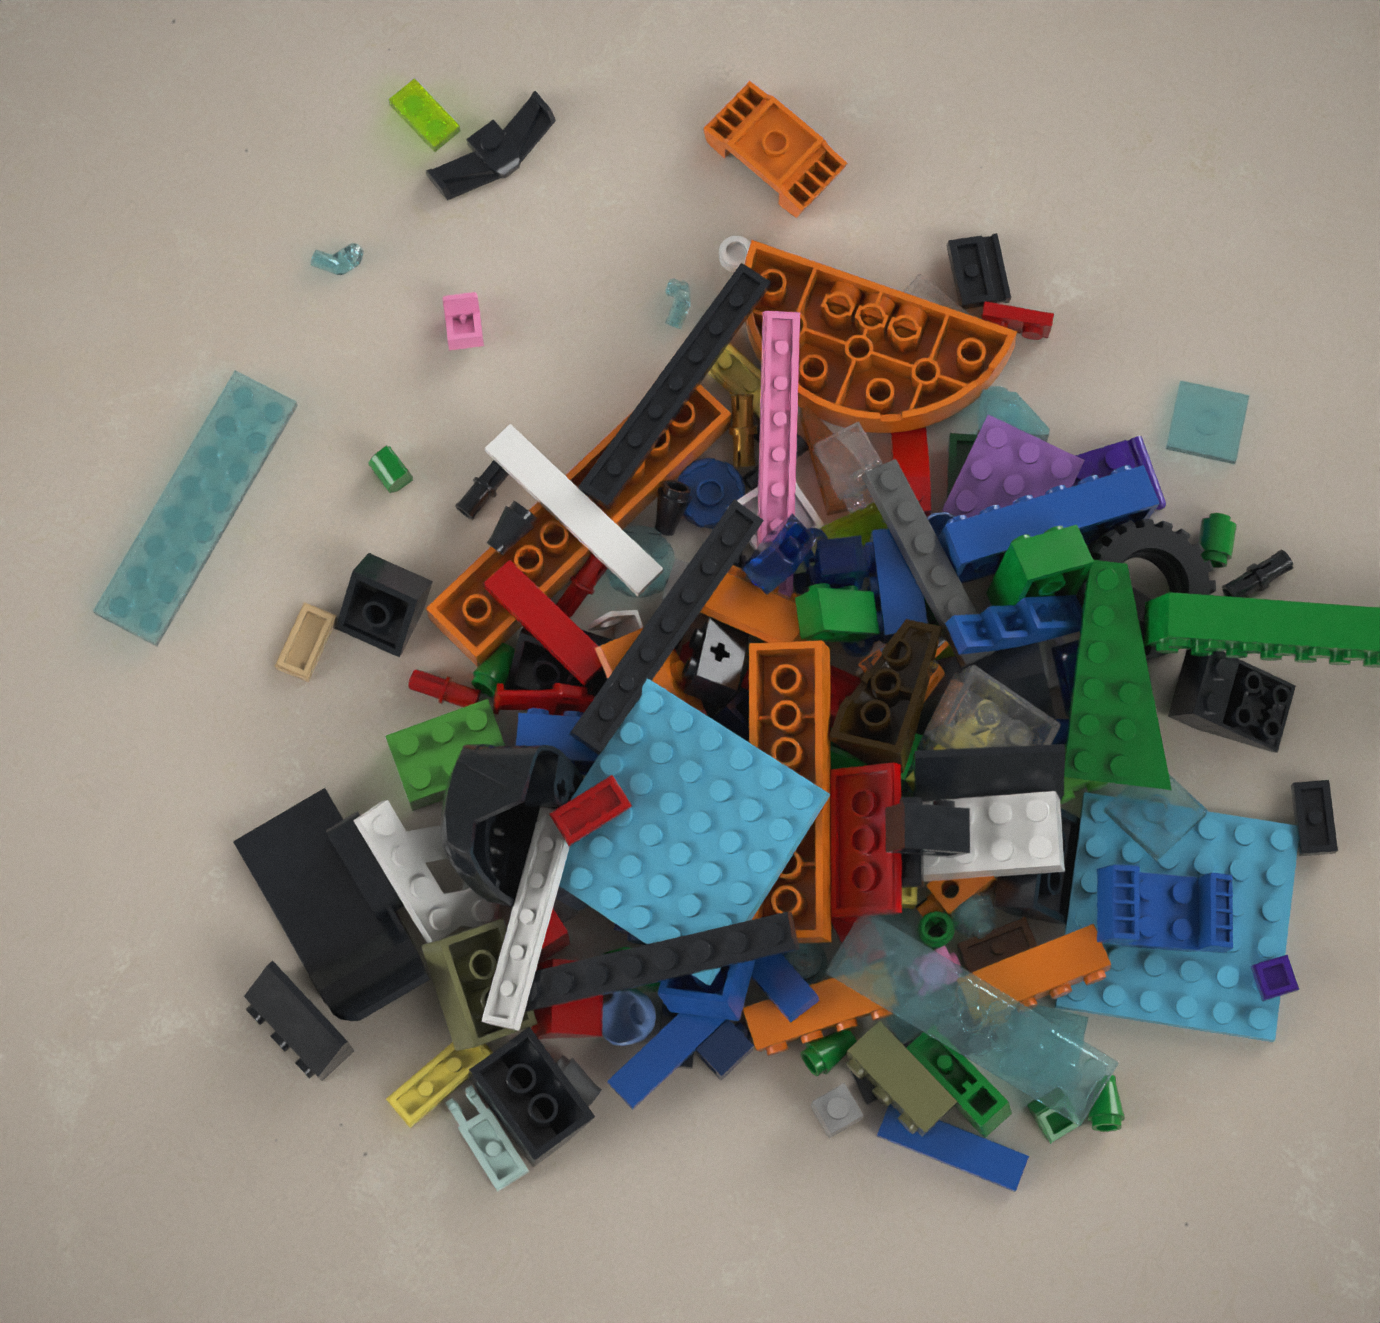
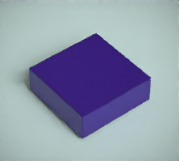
M1288 955L1251 966L1262 1002L1299 990Z

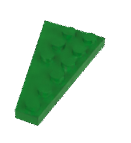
M1093 560L1094 563L1087 574L1065 746L1064 777L1172 791L1128 564Z

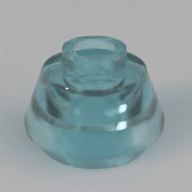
M978 892L949 915L954 923L955 930L968 938L976 936L978 939H981L996 927L993 921L997 915L991 897L986 893Z
M798 943L799 950L782 953L808 985L818 983L823 979L827 970V957L819 944Z

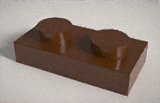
M1026 917L957 944L968 974L1037 946Z

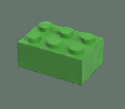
M488 699L385 736L412 811L444 800L450 774L464 745L488 744L505 746Z

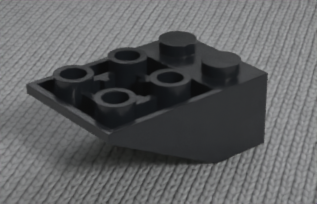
M1191 649L1186 650L1168 717L1203 732L1277 753L1296 685L1238 658L1226 657V652L1213 651V655L1196 656L1191 655Z

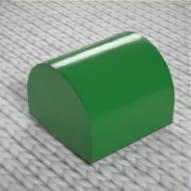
M386 445L368 462V465L389 493L396 492L413 481V476L390 446Z

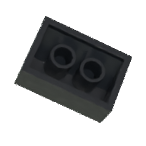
M523 627L519 634L505 690L552 689L554 683L588 687V694L595 697L608 678L604 669H602L584 686ZM582 630L598 646L613 641L612 639Z
M1061 808L1065 872L998 876V881L993 891L994 907L1011 915L1066 925L1080 825L1079 817Z
M273 960L265 967L244 995L251 1004L246 1008V1011L259 1025L265 1021L268 1022L275 1030L270 1037L284 1052L290 1047L300 1057L295 1064L309 1079L316 1074L323 1081L354 1052L349 1042Z
M530 1027L469 1069L468 1078L533 1167L562 1147L595 1118V1115Z

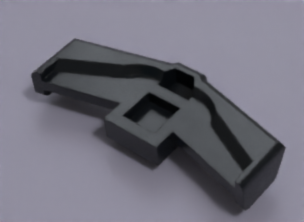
M534 91L528 101L503 130L493 119L466 139L467 145L473 151L472 153L434 169L430 168L426 170V176L446 200H450L497 179L508 177L520 168V163L555 123L556 119L551 108Z

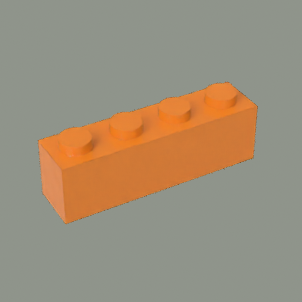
M1091 924L956 979V985L973 1025L981 1022L983 1027H986L1004 1019L1002 1013L1015 1008L1017 1013H1021L1038 1005L1037 999L1050 995L1052 999H1056L1072 992V985L1084 981L1087 986L1105 979V972L1110 971L1111 962L1103 944L1097 942V930L1095 925Z
M880 961L809 985L818 995L820 1001L791 1023L770 999L744 1007L743 1011L756 1050L759 1052L766 1050L767 1056H771L788 1050L787 1043L801 1039L802 1044H806L823 1038L822 1031L836 1027L837 1032H843L859 1026L858 1019L871 1015L872 1021L893 1015L892 1008L899 1006V1002L886 963Z

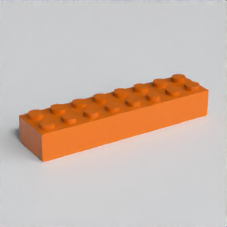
M822 640L749 643V743L830 794V648ZM830 797L752 918L754 920L783 912H792L798 943L831 942Z

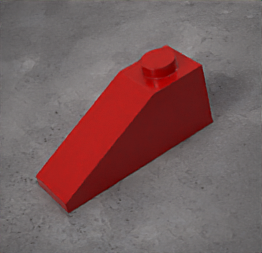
M926 427L890 433L891 461L897 460L926 517L931 515V481Z

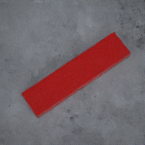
M508 560L483 583V587L584 686L603 669L595 650L599 646L512 561Z

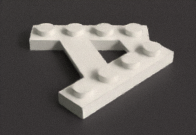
M388 800L381 801L353 820L426 943L446 937L459 927L469 929L497 920L500 904L486 901L476 894L465 882L461 891L443 894L426 862L448 859L442 844L441 825L406 831ZM494 829L496 835H502L500 831ZM490 849L492 853L497 854L496 849Z

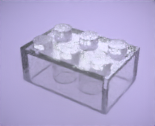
M973 664L953 675L924 734L945 749L1051 745L1061 724Z

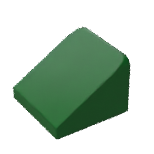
M1058 1087L1051 1089L1027 1104L1030 1113L1050 1144L1082 1125L1067 1095Z

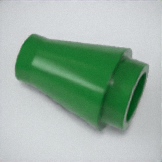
M502 643L473 672L474 678L471 681L473 687L476 690H481L483 695L491 698L495 696L497 683H503L505 689L515 649L506 643Z
M930 912L924 915L918 924L920 939L932 950L944 945L947 946V943L954 936V923L943 912ZM934 933H940L943 935L941 937H931Z
M850 1030L834 1032L821 1039L806 1043V1049L801 1051V1057L813 1075L819 1076L822 1073L827 1075L846 1055L847 1050L857 1041Z
M1102 1074L1094 1077V1088L1088 1120L1092 1122V1129L1095 1131L1111 1132L1120 1130L1122 1128V1121L1125 1120L1116 1085V1076Z

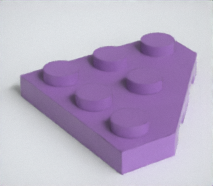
M988 414L941 512H948L955 516L966 515L969 518L979 515L981 510L992 505H1000V508L1012 505L1013 501L1025 495H1032L1033 498L1045 495L1046 491L1055 486L1065 485L1066 488L1072 487L1085 460Z

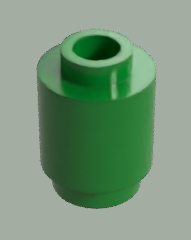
M1211 513L1209 518L1201 520L1198 538L1199 544L1205 550L1200 554L1203 561L1207 562L1210 560L1214 568L1226 567L1227 561L1232 558L1237 524L1230 521L1231 517L1222 513Z

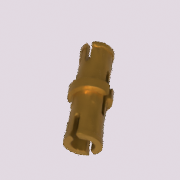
M753 394L730 395L732 426L729 427V434L733 435V466H755L754 434H757V426L753 424Z

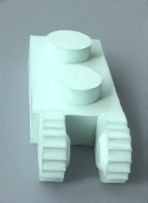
M471 1085L465 1091L468 1100L479 1112L477 1116L466 1121L457 1101L451 1098L445 1103L458 1122V1129L495 1189L499 1192L527 1174L529 1170L490 1108L486 1109Z

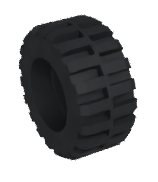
M1141 519L1135 523L1129 521L1099 536L1097 540L1091 542L1088 546L1093 560L1124 563L1126 560L1136 557L1153 563L1164 574L1170 592L1210 595L1216 592V581L1209 580L1208 572L1213 571L1210 560L1204 562L1200 555L1205 550L1199 542L1192 545L1188 541L1190 534L1185 530L1172 531V523L1160 521L1154 524L1152 519ZM1087 576L1077 592V599L1082 610ZM1139 620L1144 645V622ZM1144 646L1146 660L1169 654L1156 652V647Z

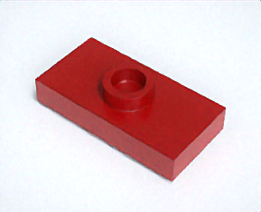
M611 775L549 813V816L567 845L571 846L632 808V805L614 776Z

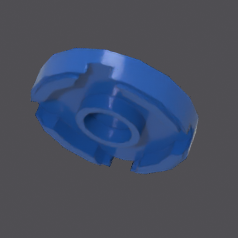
M704 458L692 462L681 472L678 478V482L684 483L691 488L690 496L692 501L683 516L688 522L700 528L714 529L733 500L737 501L745 495V485L741 474L733 465L725 461L716 460L715 458Z

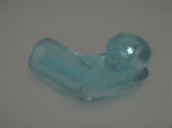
M672 278L669 280L665 292L668 296L675 299L665 323L681 329L691 306L690 286L684 280L681 282Z

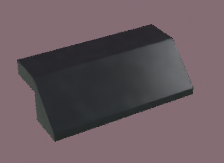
M1039 642L996 650L991 655L961 668L955 656L935 660L942 667L945 674L923 703L916 731L917 734L922 735L918 747L939 743L966 711L972 708H979L992 731L1055 718Z
M1065 745L914 751L915 787L913 797L922 798L923 802L1055 791L1061 801L1064 796Z

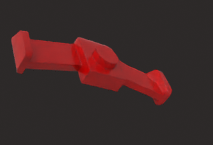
M497 683L493 713L499 715L500 710H528L531 708L548 710L549 715L563 716L565 711L584 713L595 697L588 694V687L554 683L552 689L504 690V684Z

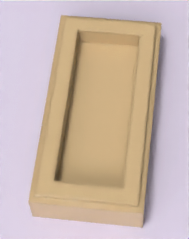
M304 602L278 657L275 668L309 682L336 624L337 615Z

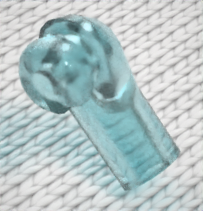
M356 243L347 245L334 255L316 249L311 259V266L336 275H344L361 263L364 251Z

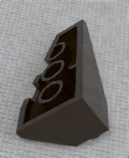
M909 619L904 621L884 647L881 657L871 670H867L860 678V684L850 697L846 696L840 704L829 736L830 741L867 765L897 763L901 764V773H904L942 632L941 626Z

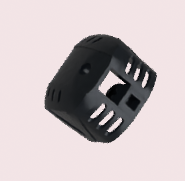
M466 744L463 746L450 774L444 795L441 813V839L450 864L476 894L490 903L513 907L540 807L558 809L571 800L570 791L572 783L576 792L584 780L578 768L561 750L548 745L493 746L488 744ZM494 829L500 831L502 835H496ZM490 849H496L497 854L492 853Z

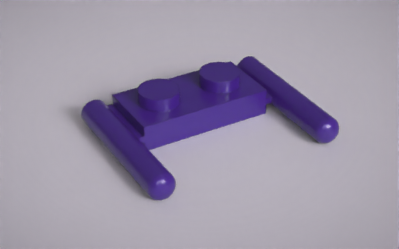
M1136 436L1128 441H1120L1076 455L1085 461L1073 486L1078 485L1079 481L1092 475H1098L1099 478L1109 476L1113 470L1125 465H1130L1131 468L1144 465L1160 503L1156 510H1162L1166 507L1164 495L1142 436Z

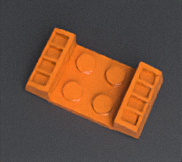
M751 81L703 128L707 143L724 159L732 153L779 193L778 204L795 218L822 193L848 164L828 145L823 137L774 96L765 93Z

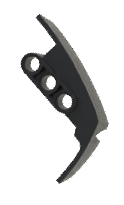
M323 788L234 840L233 843L331 1013L341 1020L361 1021L429 981L430 978L411 936L396 912L405 906L353 821L361 815L357 811L343 819L326 788Z

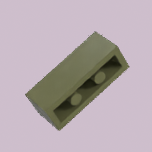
M880 1020L847 1050L845 1056L849 1059L846 1063L848 1068L860 1080L866 1077L874 1085L875 1088L872 1090V1093L886 1107L892 1104L901 1114L898 1117L899 1122L911 1134L917 1131L923 1137L957 1103L948 1091Z

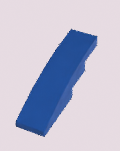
M1076 595L1024 597L1016 605L989 606L981 614L953 615L945 624L959 655L1024 646L1079 632L1083 610Z

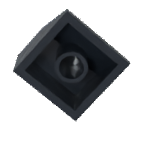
M368 553L352 571L335 629L400 657L424 611L433 581Z

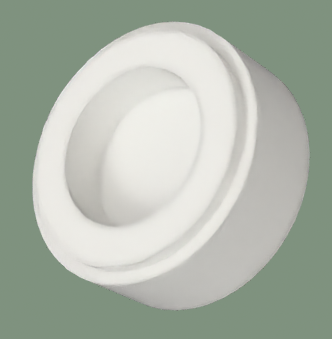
M742 236L726 238L719 248V261L721 265L730 272H735L741 263L745 265L746 256L751 244L750 241Z

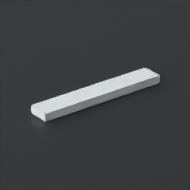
M511 424L485 447V452L637 596L644 592L663 573V568Z
M540 807L482 1017V1022L517 1031L521 1027L570 848L549 816V813L556 810L554 808Z

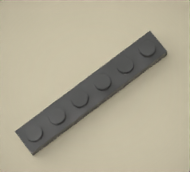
M894 459L865 472L861 477L939 626L942 627V632L961 668L994 653L995 651L958 654L945 623L953 615L977 614L897 460Z

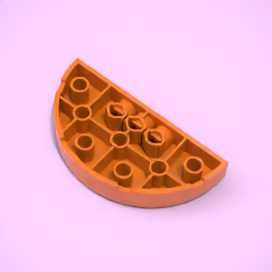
M754 240L751 241L745 265L771 281L770 288L745 321L749 340L755 355L761 364L764 311L800 312L798 406L815 417L833 425L870 433H894L924 428L941 422L959 413L987 391L998 378L1013 352L1017 331Z

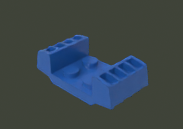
M1110 865L1098 868L1097 942L1118 944L1125 947L1226 953L1233 949V875L1208 873L1200 877L1144 873L1140 872V866Z

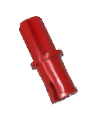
M591 553L576 576L572 575L570 577L572 583L556 605L569 618L572 617L586 596L594 594L595 590L593 588L608 568Z
M418 669L412 672L408 683L410 690L439 699L440 704H443L445 701L457 706L466 707L479 702L481 690L453 682L450 676H447L445 679Z

